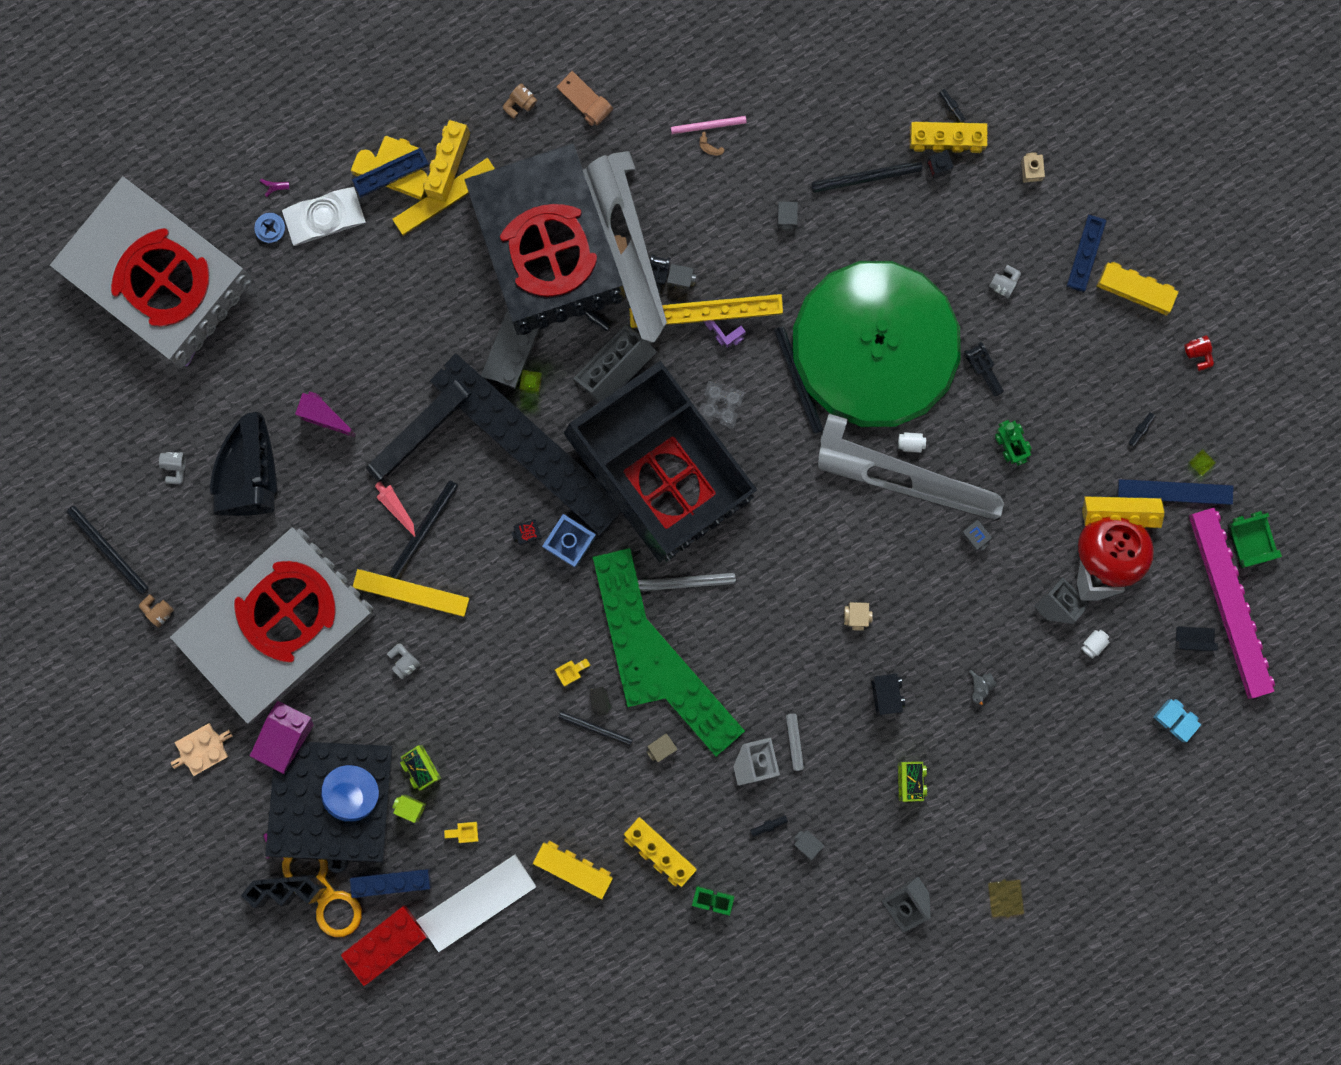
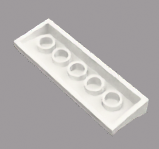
M515 854L416 921L437 951L440 952L537 886Z

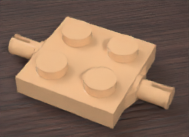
M208 723L174 742L180 751L181 757L171 761V765L179 762L172 767L176 769L185 763L193 776L227 758L228 755L224 749L223 742L233 737L232 734L224 737L231 733L230 730L219 735L213 730L211 724Z

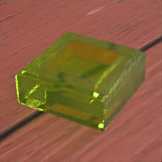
M1202 449L1188 463L1200 476H1203L1216 462Z

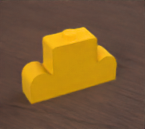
M385 136L376 157L370 150L358 152L351 172L355 176H360L418 149V147L410 145V142L400 138L397 140ZM419 170L385 187L423 200L426 195L423 183L428 176L423 170Z

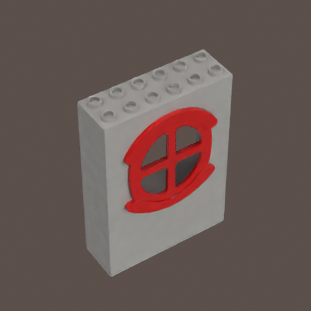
M123 176L50 264L52 268L180 368L190 362L194 352L202 347L203 341L215 331V326L225 319L228 310L238 303L241 294L250 288L254 280L242 267ZM163 249L175 252L176 256L166 269L159 273L143 261L142 257L147 252ZM181 261H186L192 272L193 285L189 293L183 292L169 281V276ZM135 266H140L155 278V282L142 298L136 296L131 284V273ZM161 286H166L181 298V303L170 309H156L148 306L149 300Z
M292 527L170 636L175 644L247 724H255L277 701L285 697L374 616L371 612L374 608L367 601H361L359 598L361 594L354 587L346 584L348 580L341 572L333 570L335 565L328 558H323L320 555L323 552L316 544L308 542L310 538L300 528L296 530ZM297 578L303 580L307 585L306 588L289 603H285L272 589V584L281 579ZM266 592L279 606L280 611L263 627H258L254 617L255 606L259 596ZM314 592L318 597L319 610L314 624L311 627H307L296 616L293 609L310 593ZM285 616L289 617L302 632L299 638L286 642L273 641L267 637V632Z

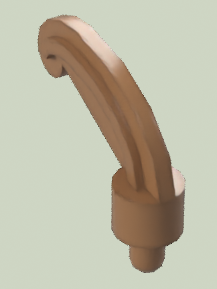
M702 133L699 143L704 152L715 156L724 153V148L721 147L718 150L709 145L706 133Z

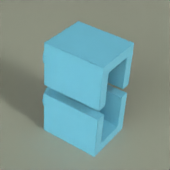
M1169 699L1153 718L1165 728H1171L1170 732L1180 741L1187 742L1201 726L1198 722L1199 718L1192 712L1186 713L1183 709L1184 705L1175 699L1173 701Z

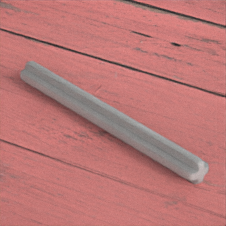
M734 573L649 579L638 580L640 591L735 584L736 576Z

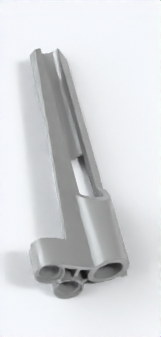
M629 151L614 153L609 156L604 155L589 164L583 172L618 268L641 339L654 343L667 321L625 173L634 170L635 166ZM616 204H619L632 238L622 254H620L610 222L611 213Z
M828 414L820 440L821 448L818 460L820 470L993 520L1001 517L1004 502L997 493L945 477L844 440L842 436L847 419ZM873 466H878L909 475L912 480V489L867 475V471Z

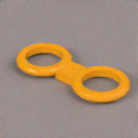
M284 858L282 862L284 877L293 876L290 870L292 858ZM319 860L320 871L316 878L327 889L317 900L316 921L320 929L327 935L345 937L352 934L359 927L362 919V908L358 900L352 898L350 893L334 891L325 878L328 872V861ZM334 899L346 900L354 910L352 923L344 929L331 928L324 919L325 907Z

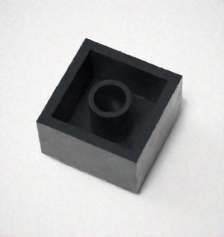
M897 673L871 677L876 716L903 712L905 699L904 696L900 695V689L903 688L901 677H898Z

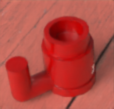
M1207 335L1189 341V343L1184 345L1189 359L1204 355L1205 362L1196 364L1198 371L1214 365L1211 354L1213 352L1212 345Z

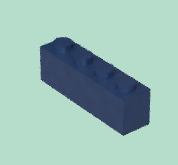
M430 868L350 878L352 898L432 888Z

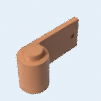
M573 71L556 87L585 115L584 119L591 126L594 124L598 126L613 111V107L601 96L598 97Z

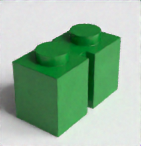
M696 885L692 906L706 910L713 906V912L730 916L734 895L720 891L713 894L714 890Z

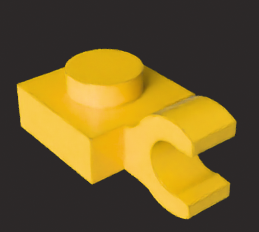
M587 659L576 665L571 660L555 669L565 687L581 678L579 672L591 665Z
M477 822L457 823L458 829L444 830L445 838L458 837L459 843L478 841Z

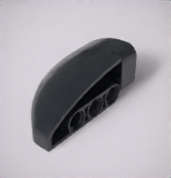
M259 412L243 415L229 432L218 452L210 481V494L213 495L215 515L251 516L275 511L274 494L278 492L275 463L265 418Z

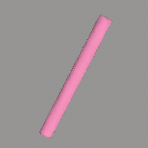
M746 116L671 127L672 134L746 124Z

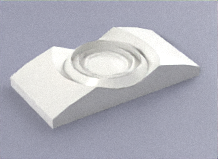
M354 187L333 191L322 197L302 201L282 210L293 246L366 223Z

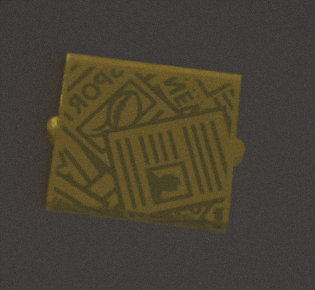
M1003 879L1001 882L988 883L992 917H1010V915L1024 914L1020 880L1006 881Z

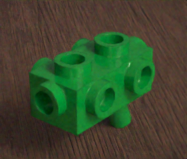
M1009 420L998 424L1000 428L996 430L995 438L999 445L1002 444L1005 449L1003 452L1005 460L1007 462L1010 461L1012 465L1017 463L1018 466L1028 462L1027 458L1031 456L1032 448L1029 442H1025L1022 436L1024 431L1021 425L1017 424L1016 421L1010 423ZM1014 449H1018L1020 451V454L1018 456L1014 454Z

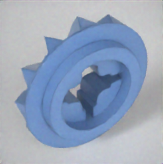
M265 213L256 220L254 229L261 241L272 243L277 242L283 237L285 224L277 214ZM274 223L273 228L275 229L276 233L269 231V233L266 234L267 229L264 224L270 226Z

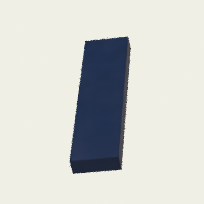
M420 147L352 179L361 198L428 167L429 163Z
M1088 214L1066 287L1085 292L1106 224L1105 219Z

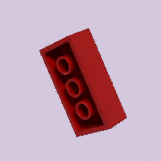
M404 905L342 953L341 957L363 986H365L428 936L409 909Z

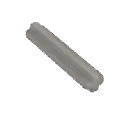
M788 714L786 715L793 770L799 771L803 770L804 766L797 715Z

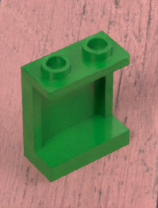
M1255 512L1251 514V518L1237 517L1232 519L1233 523L1228 524L1241 568L1282 557L1281 551L1276 549L1267 517H1269V513Z

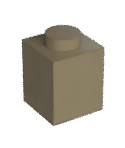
M667 733L647 746L649 748L647 754L652 761L657 760V762H660L677 750Z

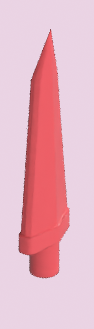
M380 481L375 485L380 492L377 499L415 537L414 524L392 486L389 485L385 488Z

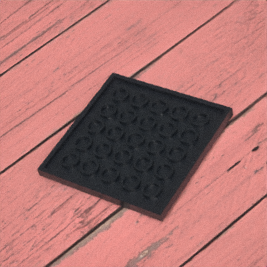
M303 742L284 774L273 769L265 856L383 863L393 747ZM353 765L365 769L374 777L378 785L379 796L376 806L368 816L361 820L343 821L337 819L325 809L322 803L321 789L325 778L331 771L341 766Z

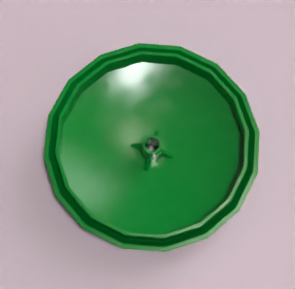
M858 261L829 273L805 297L793 326V360L806 391L830 414L846 418L848 422L861 427H896L926 414L949 391L961 361L960 326L947 296L923 273L893 261ZM876 338L882 340V345L875 343Z

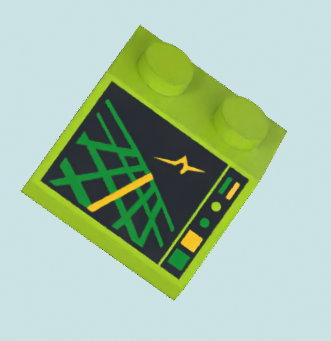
M418 745L401 756L403 761L400 764L405 772L409 771L412 777L409 780L414 789L418 788L421 791L441 779L423 745Z
M898 762L899 801H924V797H927V785L923 783V777L927 776L926 766H923V762Z

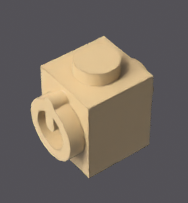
M849 603L848 606L844 607V625L852 627V630L864 631V627H868L869 623H872V611H869V603Z

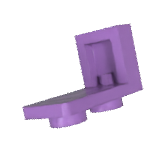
M714 320L704 322L710 331L713 329L716 332L717 336L715 338L721 346L725 345L728 348L733 343L738 345L745 339L743 336L746 331L742 326L725 336Z

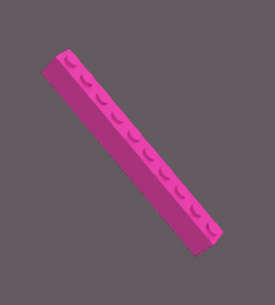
M1215 508L1189 515L1247 698L1251 699L1274 692L1273 687H1275L1272 676L1268 674V661L1266 658H1263L1261 652L1263 646L1260 639L1257 640L1255 634L1257 628L1249 615L1251 609L1249 604L1245 603L1243 597L1245 591L1237 578L1239 577L1237 567L1233 566L1231 560L1233 554L1231 549L1227 548L1225 542L1227 536L1219 523L1221 522L1220 514L1218 511H1215Z

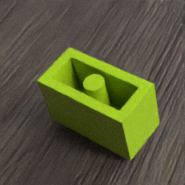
M401 795V797L396 798L392 808L395 809L394 814L416 823L419 822L426 804L410 796Z

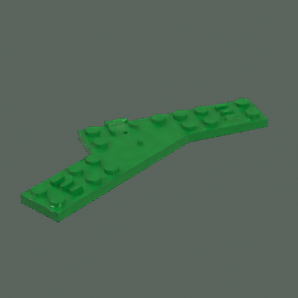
M630 548L593 557L627 707L665 698L715 756L719 755L745 730L646 618Z

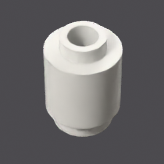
M906 432L899 434L898 449H903L904 452L921 453L922 449H925L926 438H923V434Z
M1094 630L1083 643L1084 646L1081 649L1093 659L1110 643L1107 640L1109 636L1102 630L1099 632Z

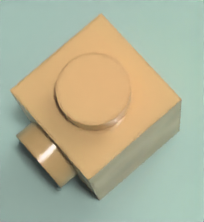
M1027 153L1021 160L1023 183L1042 181L1045 177L1043 155Z

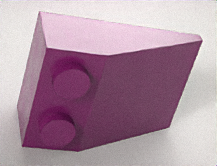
M310 391L308 394L302 393L295 413L299 419L355 437L354 431L322 400L319 394Z
M277 701L262 727L250 757L284 774L314 726L311 717Z

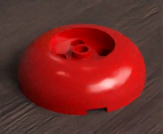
M1104 517L1100 521L1090 522L1084 527L1078 540V552L1085 569L1091 575L1093 574L1102 580V583L1109 586L1126 587L1137 583L1147 574L1153 562L1154 548L1149 533L1142 525L1130 523L1128 519L1121 518L1120 521ZM1111 537L1112 541H1107L1105 538Z

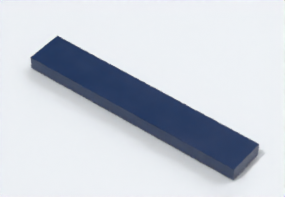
M1119 479L1117 497L1158 498L1165 502L1233 505L1234 485Z

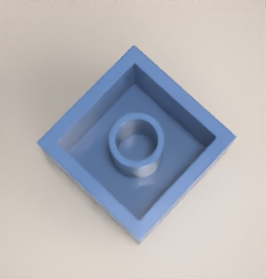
M563 514L542 547L576 569L596 538V534Z

